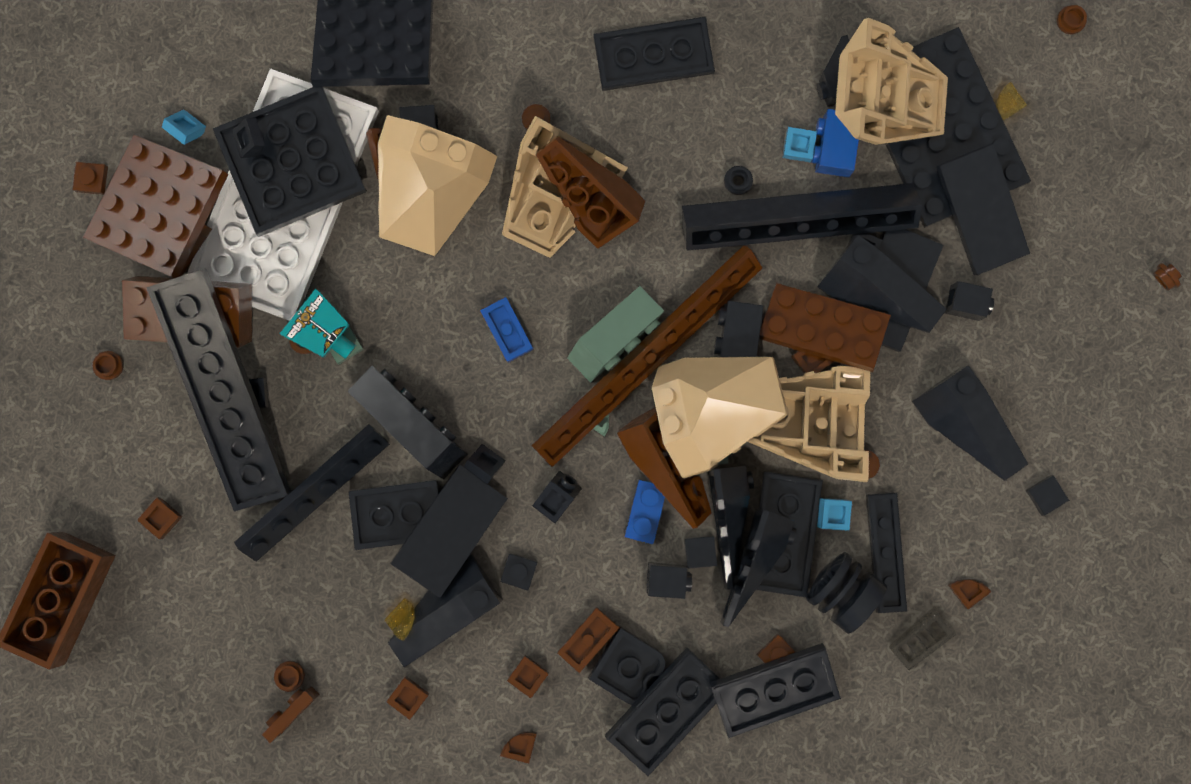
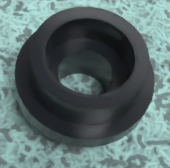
M743 166L730 168L724 177L726 189L734 195L747 193L753 184L751 172ZM740 176L744 183L739 186L735 185L733 178Z

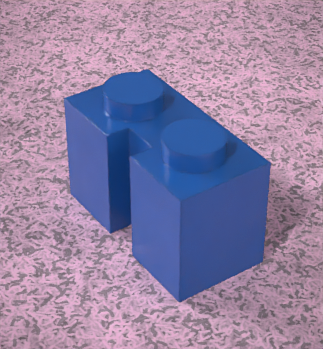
M827 109L823 118H818L816 135L820 136V146H815L811 162L816 163L815 172L850 177L855 170L859 139H855L835 115L836 110Z

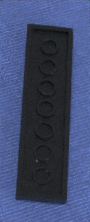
M205 268L146 287L233 511L286 497L291 493L289 484L207 269Z

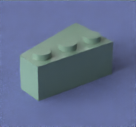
M639 286L577 341L567 359L590 383L593 382L605 369L610 371L621 360L619 356L625 350L630 353L641 342L639 337L644 332L649 335L661 324L658 319L664 310Z

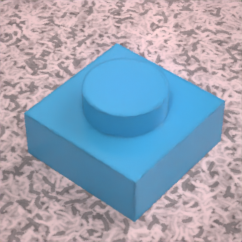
M181 110L164 118L162 124L164 130L184 145L201 137L206 128L204 124L186 110Z
M788 127L783 158L811 162L813 160L817 131Z
M820 498L817 527L821 529L850 530L852 501Z

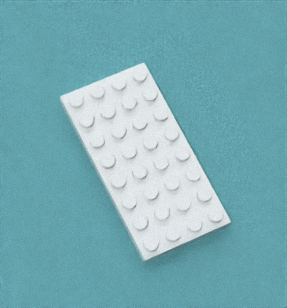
M270 69L253 112L313 86L309 82ZM324 88L357 167L368 140L366 132L373 128L379 110L377 107ZM229 170V175L220 191L207 226L212 228V230L193 258L187 274L206 268L211 281L252 284L253 308L290 321L304 302L342 203L258 237L255 234Z

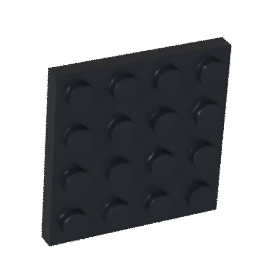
M318 0L310 79L312 86L430 85L433 0Z
M323 87L309 88L213 128L250 222L258 237L367 192ZM245 118L257 119L259 129L262 131L265 146L251 158H240L232 130Z

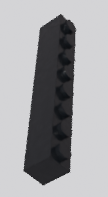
M914 183L684 205L682 206V229L686 251L919 228L922 202Z

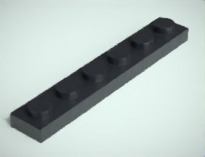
M368 424L234 542L237 549L257 562L390 445L388 441L373 426Z

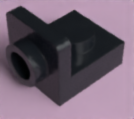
M559 471L532 506L556 524L582 488L572 476Z

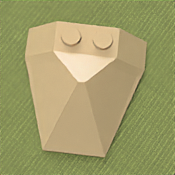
M866 18L862 21L840 55L835 115L855 139L875 145L943 135L948 77L925 57L920 59L912 52L913 46L908 42L902 43L895 37L896 31L889 25Z
M387 115L378 141L379 238L435 256L488 185L497 156L475 143L418 122Z
M535 116L520 144L502 235L551 258L575 233L573 229L576 225L574 224L575 218L569 207L565 208L561 201L562 195L556 185L551 183L536 157L537 151L558 136L620 178L623 177L628 167Z
M773 357L682 358L659 366L652 385L663 444L682 478L714 469L722 459L731 453H736L743 444L754 436L758 437L788 415Z
M837 366L832 367L828 371L818 373L812 371L804 373L803 376L788 379L787 377L779 378L788 415L758 437L754 436L748 442L835 479L868 482L869 451H864L865 404L870 396V371L856 367Z

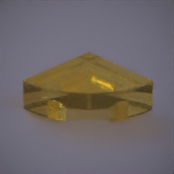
M1012 82L1008 83L999 93L997 109L1003 121L1027 106Z
M406 598L384 619L396 637L402 641L408 636L414 622V607Z

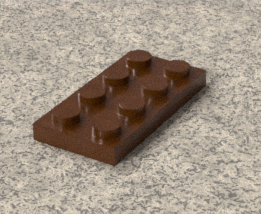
M776 283L760 330L759 339L873 372L891 315Z

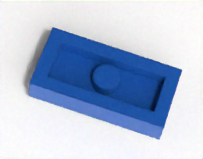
M506 297L480 310L508 363L534 350Z
M642 480L638 481L625 533L626 538L654 544L665 497L653 483Z

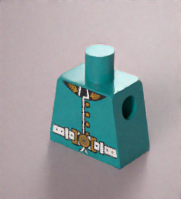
M316 289L280 332L285 338L323 358L333 349L346 359L357 346L343 335L350 327L348 322Z

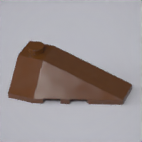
M558 136L537 151L536 157L551 183L556 185L562 195L561 201L565 208L569 207L575 218L574 224L577 229L596 248H600L639 222L645 200L624 179Z
M655 407L631 420L617 434L631 460L693 529L698 528L712 513L703 481L697 476L681 477L663 444Z

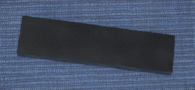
M866 494L872 571L877 578L887 585V591L876 608V613L907 612L898 494Z

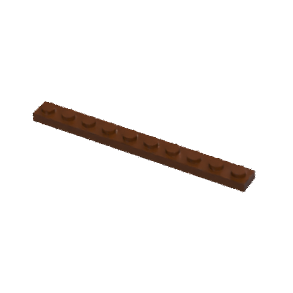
M745 245L741 247L531 445L551 467L562 459L762 269L752 250Z

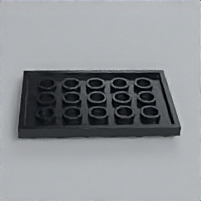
M959 27L913 46L912 50L920 59L925 57L948 77L944 134L885 144L903 184L914 183L922 202L920 221L924 228L953 216L936 168L940 164L989 144H994L1009 191L1031 182Z

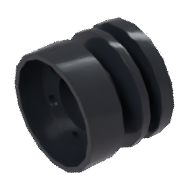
M843 552L827 564L818 574L807 594L806 600L813 606L819 604L818 610L823 614L835 606L831 621L847 634H850L858 629L875 611L887 591V585L871 572L857 579L862 570V565L857 561L852 563L853 557L847 552Z

